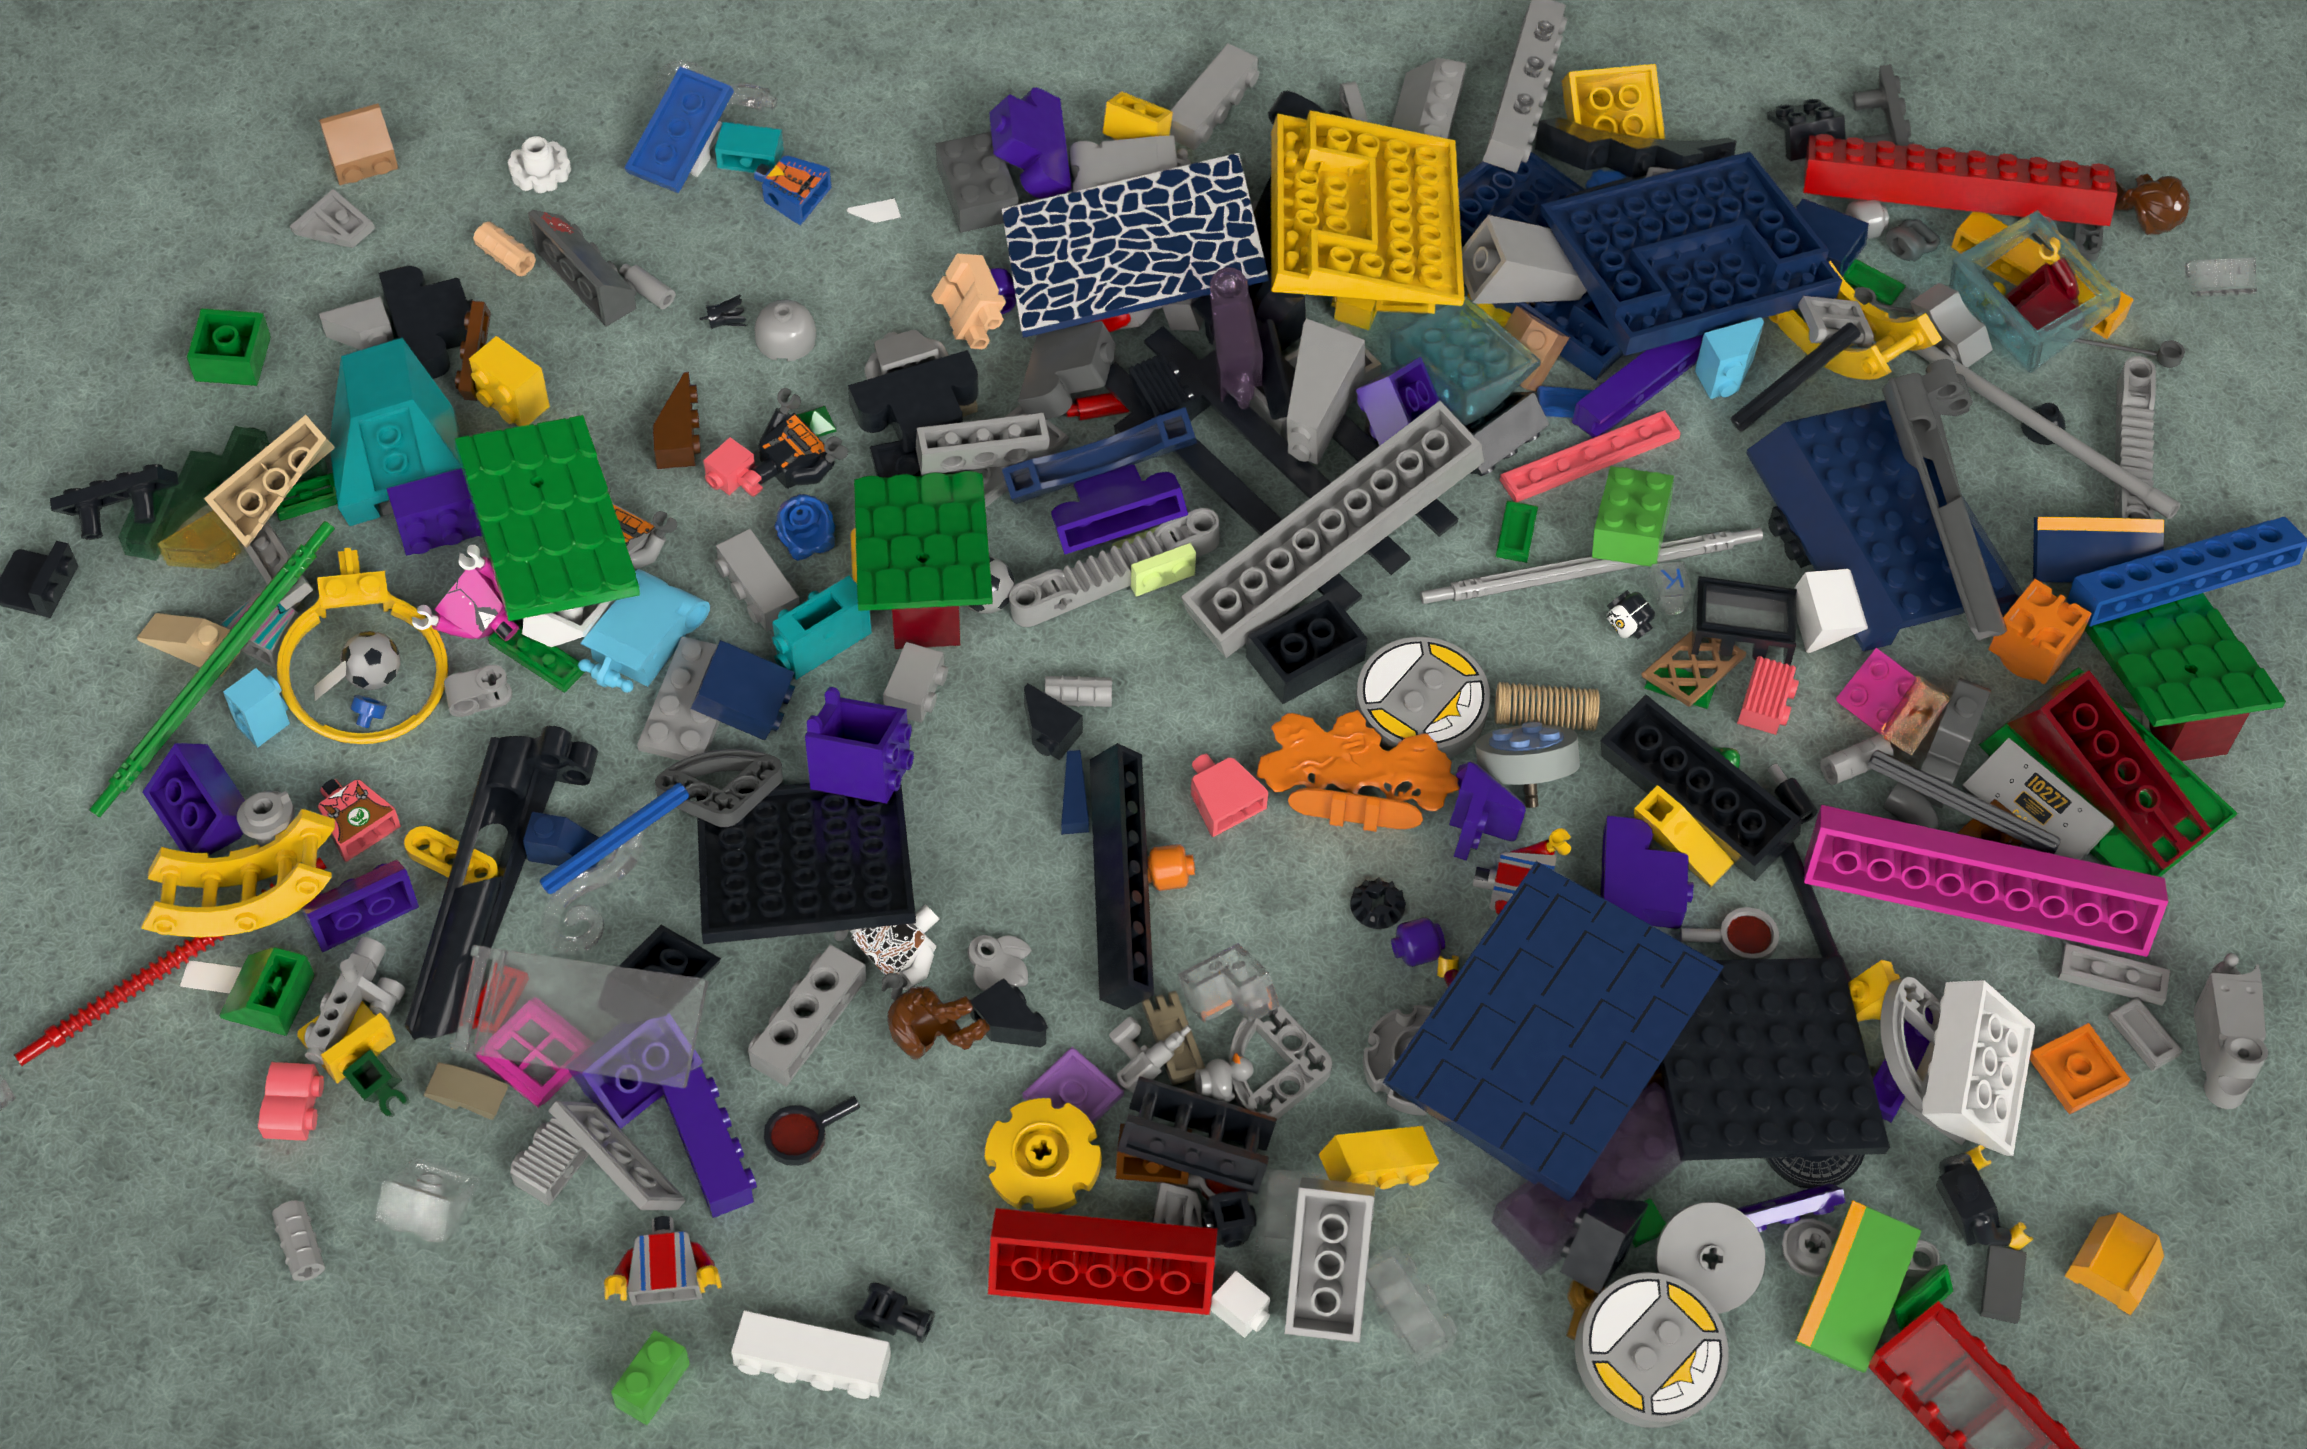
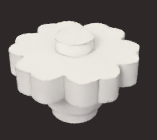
M538 136L528 138L522 144L521 150L518 149L511 152V158L508 160L513 183L524 191L531 190L532 188L537 193L553 191L557 188V182L561 183L568 180V174L571 172L570 160L567 158L566 149L555 141L547 142L544 138Z

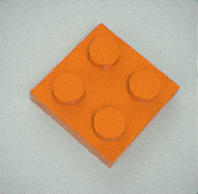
M2089 1023L2030 1053L2029 1060L2069 1115L2126 1087L2131 1080Z

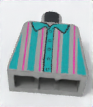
M261 592L252 596L228 616L220 626L231 630ZM301 601L294 604L288 610L279 603L241 651L277 670V658L281 643L290 626L299 617L295 609Z

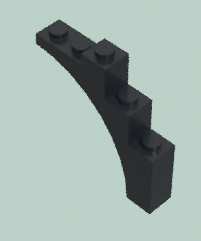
M1557 117L1539 120L1535 150L1583 171L1607 167L1625 176L1636 178L1646 176L1649 167L1678 170L1735 155L1737 141L1730 138L1693 141L1643 138L1599 130Z

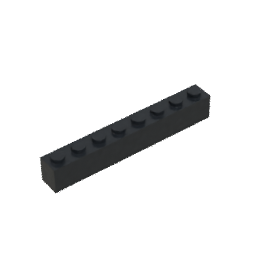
M1116 743L1090 759L1099 1000L1127 1010L1154 995L1142 754Z

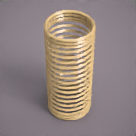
M1499 682L1497 685L1495 700L1496 724L1504 725L1506 723L1508 725L1510 722L1512 691L1514 696L1512 725L1514 726L1516 723L1518 691V725L1520 726L1522 723L1524 691L1525 708L1523 724L1528 722L1530 691L1531 707L1529 722H1534L1536 691L1537 707L1535 722H1540L1541 696L1543 691L1541 723L1545 725L1549 691L1547 725L1552 724L1554 692L1553 725L1557 726L1559 696L1561 692L1559 726L1563 727L1565 696L1567 692L1565 728H1569L1571 696L1573 692L1571 729H1575L1578 693L1577 729L1580 730L1582 725L1584 693L1583 730H1593L1594 732L1597 728L1600 703L1598 689L1589 688L1587 691L1586 688L1583 690L1577 688L1575 690L1574 687L1563 689L1562 686L1551 688L1550 685L1546 688L1544 685L1539 687L1538 684L1535 687L1532 684L1527 686L1526 683L1523 686L1520 683L1516 686L1514 682L1511 686L1508 682Z

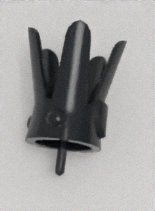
M741 294L720 304L706 305L708 316L700 317L699 320L709 319L711 329L720 326H747L742 324V322L746 321V318L738 316L744 312V309L741 307L735 308L742 303V300L739 299Z

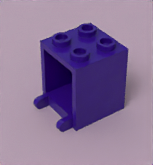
M829 687L824 694L825 705L818 716L811 715L806 722L807 733L805 735L810 789L887 804L893 792L899 790L906 770L909 771L914 761V752L910 750L909 744L912 726L908 724L907 709L840 697V692L837 688Z

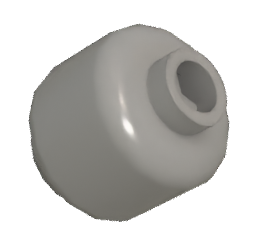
M1877 200L1851 202L1848 204L1846 212L1843 213L1869 223L1867 239L1880 237L1884 229L1888 227L1889 216L1887 208Z

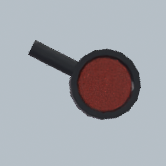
M852 1096L819 1115L814 1110L801 1105H790L777 1110L770 1116L764 1129V1142L768 1153L776 1161L789 1166H800L811 1162L820 1154L825 1145V1127L860 1109L858 1100L855 1096Z

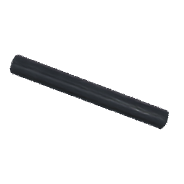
M1852 322L1845 324L1731 416L1730 420L1734 427L1740 432L1744 431L1861 336L1857 326Z

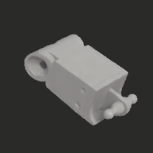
M1174 135L1103 141L1100 145L1089 141H1078L1072 144L1069 150L1071 171L1076 179L1073 185V192L1191 164L1190 160L1187 159L1188 152L1186 149L1181 148L1176 154Z
M2228 953L2222 962L2214 966L2193 1009L2202 1070L2206 1072L2204 1083L2205 1095L2211 1103L2224 1109H2233L2243 1103L2268 1057V1049L2263 1042L2266 1038L2259 964H2256L2252 972L2241 974L2236 968L2239 958L2234 953Z

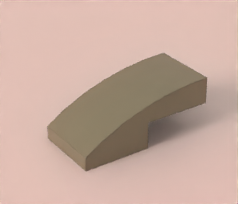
M438 1062L423 1096L456 1110L461 1106L493 1120L509 1085L465 1068Z

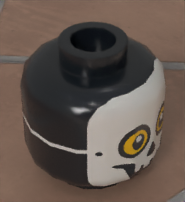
M1626 590L1607 605L1610 610L1607 612L1606 618L1622 638L1626 639L1634 635L1638 640L1653 628L1649 622L1654 619L1655 611L1640 592L1630 593Z

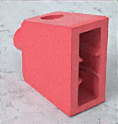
M1202 754L1193 761L1192 767L1197 775L1191 780V796L1212 837L1267 809V789L1234 758H1227L1215 764L1208 754Z

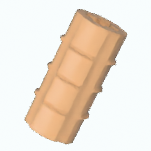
M485 222L477 228L473 239L475 244L485 254L492 256L496 262H500L507 270L512 271L517 276H525L532 270L536 258L534 253L528 250L524 244L516 241L513 236H509L502 228L497 227L492 222Z

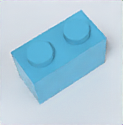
M255 668L223 691L237 728L258 748L288 726L290 722L286 714L289 708L279 695L282 691L280 685L271 675L265 677Z

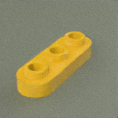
M419 826L408 832L404 845L408 856L413 861L449 878L453 864H447L450 859H455L460 841L431 827ZM422 845H429L426 850L418 849ZM473 849L463 885L497 877L498 867L495 860L489 855ZM479 873H487L483 878H476Z

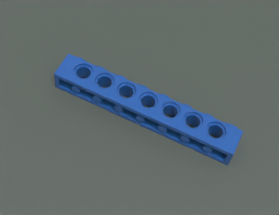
M2285 516L2268 520L2257 525L2240 528L2236 531L2219 536L2216 535L2198 542L2188 543L2184 546L2161 551L2150 556L2109 566L2105 569L2081 574L2074 578L2067 602L2070 605L2076 603L2091 612L2092 614L2087 624L2093 626L2299 565L2307 547V538Z

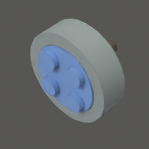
M1527 722L1522 724V726L1494 730L1481 736L1475 743L1477 764L1501 784L1523 785L1525 807L1527 808L1539 806L1537 783L1564 778L1576 772L1580 767L1578 735L1575 731L1561 726L1542 725L1541 722Z

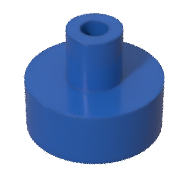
M354 695L350 709L359 713L356 724L369 728L372 718L383 719L387 704L370 697Z

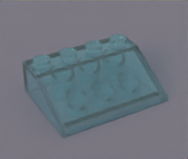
M1465 296L1463 306L1446 305L1436 310L1435 314H1427L1390 332L1391 362L1398 366L1421 357L1439 400L1464 426L1490 414L1541 365V360L1467 296Z

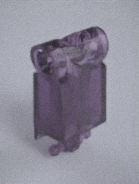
M1226 267L1218 270L1210 281L1211 326L1217 383L1221 402H1224L1225 396L1229 393L1237 400V404L1241 409H1246L1250 405V400L1254 397V387L1263 386V353L1246 277L1241 271Z

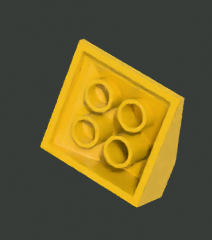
M1656 64L1568 72L1562 80L1565 112L1568 120L1613 133L1665 140Z

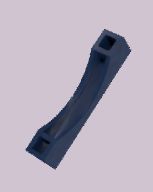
M1186 407L1154 417L1111 437L1064 452L1033 458L1003 468L1002 472L1011 499L1015 504L1072 486L1075 482L1197 444V440Z

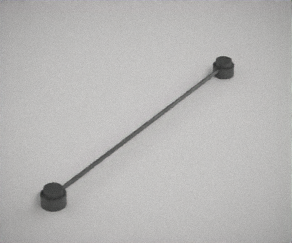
M1859 287L1855 289L1854 297L1863 305L1870 303L1877 308L1914 314L1913 309L1875 303L1876 295L1869 288ZM1980 321L1990 328L2157 356L2159 363L2166 368L2178 366L2185 354L2184 347L2179 342L2173 340L2163 342L2158 352Z

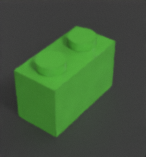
M654 1330L611 1391L616 1408L648 1425L690 1365L686 1347Z

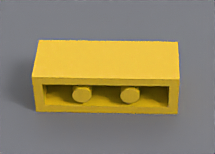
M1423 1126L1335 1135L1319 1153L1329 1180L1376 1185L1380 1189H1389L1397 1184L1409 1183L1410 1186L1419 1185L1429 1178L1428 1174L1439 1164Z

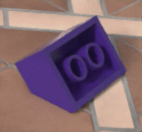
M175 743L143 790V794L181 851L208 853V856L239 840L244 834L237 821V812L245 799L208 744Z
M396 859L390 863L380 864L371 872L356 879H348L340 886L328 892L318 894L301 910L323 953L417 909L419 905L409 875L404 866Z
M670 1014L666 1017L629 1025L625 1022L621 1023L566 1068L585 1095L593 1103H596L619 1129H622L663 1095L661 1081L693 1070L701 1065L703 1061Z

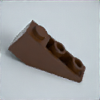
M689 372L683 373L653 424L654 453L657 469L696 466L695 454H701L700 436L694 435V429L700 428L698 409L693 410L692 404L698 403L697 385H691Z

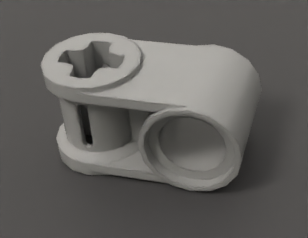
M488 665L484 668L464 673H455L448 676L444 681L449 712L456 717L469 716L476 712L504 706L512 698V689L507 683L506 672L497 665ZM490 674H493L495 681H492ZM494 692L498 693L499 699H496Z

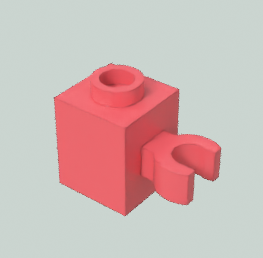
M731 437L703 460L705 479L713 489H721L726 494L731 495L738 487L742 486L753 497L763 490V487L758 484L762 479L761 476L751 470V468L755 467L753 453Z

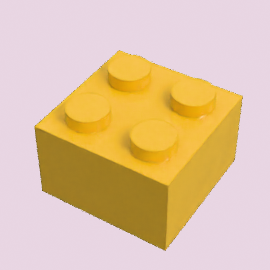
M495 336L469 358L472 370L471 377L475 382L477 399L483 406L487 408L491 406L497 410L505 422L509 424L514 423L517 426L529 425L550 407L542 368L499 337Z

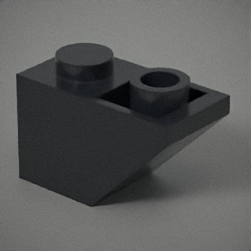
M1004 978L970 1000L973 1006L970 1016L975 1022L980 1019L986 1020L990 1027V1031L986 1033V1036L990 1041L1039 1048L1046 1044V1029H1048L1046 1021L1039 1012L1035 1011L1033 1013L1026 1005L1027 1001L1021 990L1017 986L1011 987Z

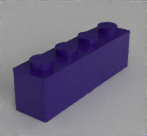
M698 1067L661 1081L665 1101L712 1218L754 1203L752 1189L757 1188V1184L750 1167L746 1169L742 1167L740 1159L745 1157L738 1137L731 1139L727 1128L732 1127L725 1106L721 1108L717 1106L715 1098L720 1097L714 1078L709 1077L706 1079L702 1067Z

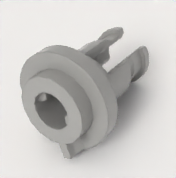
M263 791L252 795L242 803L237 812V821L242 832L251 838L257 839L258 844L262 847L274 841L275 835L288 827L294 819L295 810L286 791L282 793L278 791Z

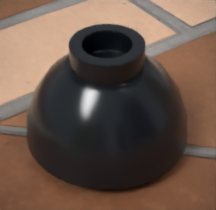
M2044 403L2031 408L2063 430L2066 429L2065 418L2055 404ZM2021 422V429L2024 435L2031 441L2041 445L2055 444Z

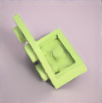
M1158 527L1114 542L1112 546H1116L1119 549L1124 541H1128L1131 544L1136 536H1140L1143 539L1148 531L1154 533ZM1189 543L1131 564L1130 587L1135 596L1137 597L1195 575L1196 551L1192 544Z

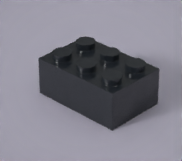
M1331 592L1249 634L1246 658L1280 702L1285 704L1364 661L1368 638Z

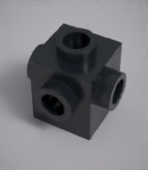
M1246 1190L1221 1192L1210 1196L1206 1210L1201 1214L1202 1227L1216 1228V1246L1224 1245L1225 1248L1238 1247L1244 1244L1245 1241H1248L1252 1229L1256 1227L1257 1223L1255 1209L1253 1205L1249 1204Z

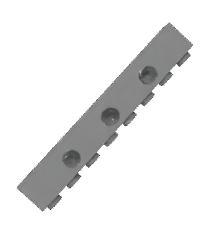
M1553 0L1530 1L1483 157L1484 162L1516 173L1521 161L1527 163L1532 150V145L1529 144H1532L1538 128L1534 125L1538 124L1543 110L1541 107L1544 104L1548 92L1547 88L1553 71L1550 70H1553L1558 56L1557 52L1563 38L1562 34L1568 18L1563 17L1565 4Z

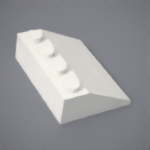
M1985 980L1946 982L1944 996L1940 1000L1941 1012L1938 1028L1934 1033L1935 1046L1932 1061L1928 1066L1929 1079L1926 1094L1922 1100V1114L1940 1129L1983 1145L2003 1155L2013 1156L2035 1024Z

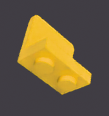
M363 1001L361 1002L343 1039L321 1054L324 1062L321 1066L336 1084L346 1078L342 1072L371 1049L381 1053L396 1042L389 1021L381 1012L375 1016ZM319 1016L304 1025L297 1032L299 1040L306 1048L304 1040L306 1029L310 1023H316Z

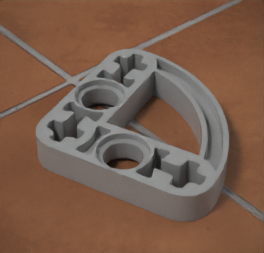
M1905 977L1892 981L1886 990L1881 1010V1040L1886 1062L1897 1086L1915 1108L1923 1111L1922 1100L1926 1094L1929 1079L1928 1066L1933 1057L1935 1046L1934 1033L1938 1028L1941 1012L1940 1001L1918 980L1913 977ZM1926 1007L1933 1014L1932 1024H1929L1925 1018ZM1904 1018L1930 1041L1917 1071H1915L1911 1063L1905 1043Z
M1268 1000L1258 1003L1241 1021L1232 1040L1229 1064L1234 1053L1244 1057L1247 1045L1256 1031L1289 1064L1254 1093H1252L1247 1080L1241 1082L1232 1078V1091L1235 1094L1239 1107L1256 1112L1257 1103L1265 1106L1272 1101V1094H1274L1276 1100L1270 1104L1269 1113L1267 1114L1265 1111L1259 1113L1277 1118L1278 1120L1327 1081L1332 1070V1059L1281 1005ZM1264 1013L1267 1016L1274 1014L1275 1025L1269 1020L1262 1022V1014ZM1276 1026L1280 1029L1277 1035H1275ZM1287 1036H1296L1301 1040L1302 1045L1297 1049L1291 1050L1283 1045L1282 1040ZM1308 1049H1310L1308 1058L1314 1064L1323 1063L1321 1072L1318 1069L1309 1070L1310 1061L1304 1055ZM1294 1081L1298 1084L1300 1090L1293 1095L1285 1094L1280 1089L1282 1082Z

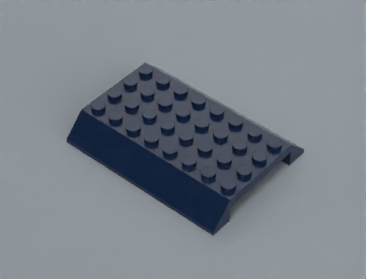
M1886 400L1784 422L1747 449L1746 454L1776 505L1786 516L1791 530L1802 542L1806 556L1815 571L1849 569L1851 571L1868 629L1854 634L1863 652L1892 645L1900 629L1965 613L1918 469L1909 464L1904 458ZM1923 457L1939 507H1942L1947 502L1932 460ZM1962 495L2002 617H2004L2023 594V591Z

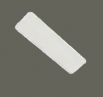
M346 661L342 662L314 686L315 701L346 676Z

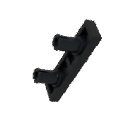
M160 464L146 465L143 467V471L119 473L116 475V479L93 481L89 483V487L83 489H66L63 491V495L50 498L51 511L70 516L79 514L81 538L86 540L99 539L103 537L100 522V510L102 507L132 499L135 516L134 522L139 524L153 523L156 521L153 494L156 491L179 485L178 475L175 471L164 469L163 465Z

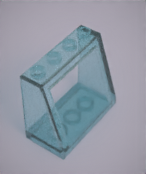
M2038 210L1968 249L1952 261L1949 287L1959 292L1965 306L1986 325V328L2029 373H2032L2118 309L2121 295L2116 284L2111 280L2107 281L2099 273L2096 264L2090 259L2086 260L2078 252L2076 244L2070 238H2065L2058 231L2055 222L2049 217H2044ZM2034 232L2052 251H2054V248L2050 244L2051 237H2055L2060 241L2061 248L2058 252L2060 258L2066 259L2072 271L2096 295L2094 298L2039 330H2036L1981 273L1982 270Z

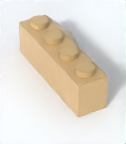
M304 415L206 496L204 500L247 548L298 479L335 447L311 419Z

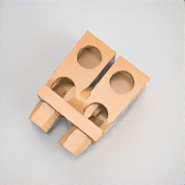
M957 253L945 272L946 276L942 277L933 291L932 297L936 304L944 305L950 317L949 323L954 330L952 333L955 339L967 340L971 349H985L990 342L987 331L1000 327L1004 320L1000 311L1006 301L1003 295H998V287L983 255Z

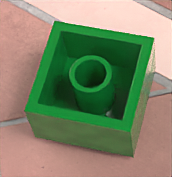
M201 308L187 355L194 380L197 382L258 386L271 339L264 313Z

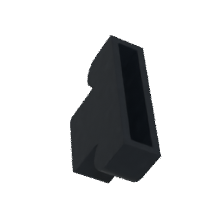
M403 266L380 272V281L398 339H404L432 379L444 375L450 368L447 350L459 347L462 341H466L465 314L467 311H471L473 299L466 300L459 278L426 285L423 272L415 266Z
M965 350L848 385L849 405L862 430L869 433H877L884 430L888 423H891L903 450L911 452L916 450L917 428L963 422V413L960 406L970 405L977 399L978 372L969 351Z

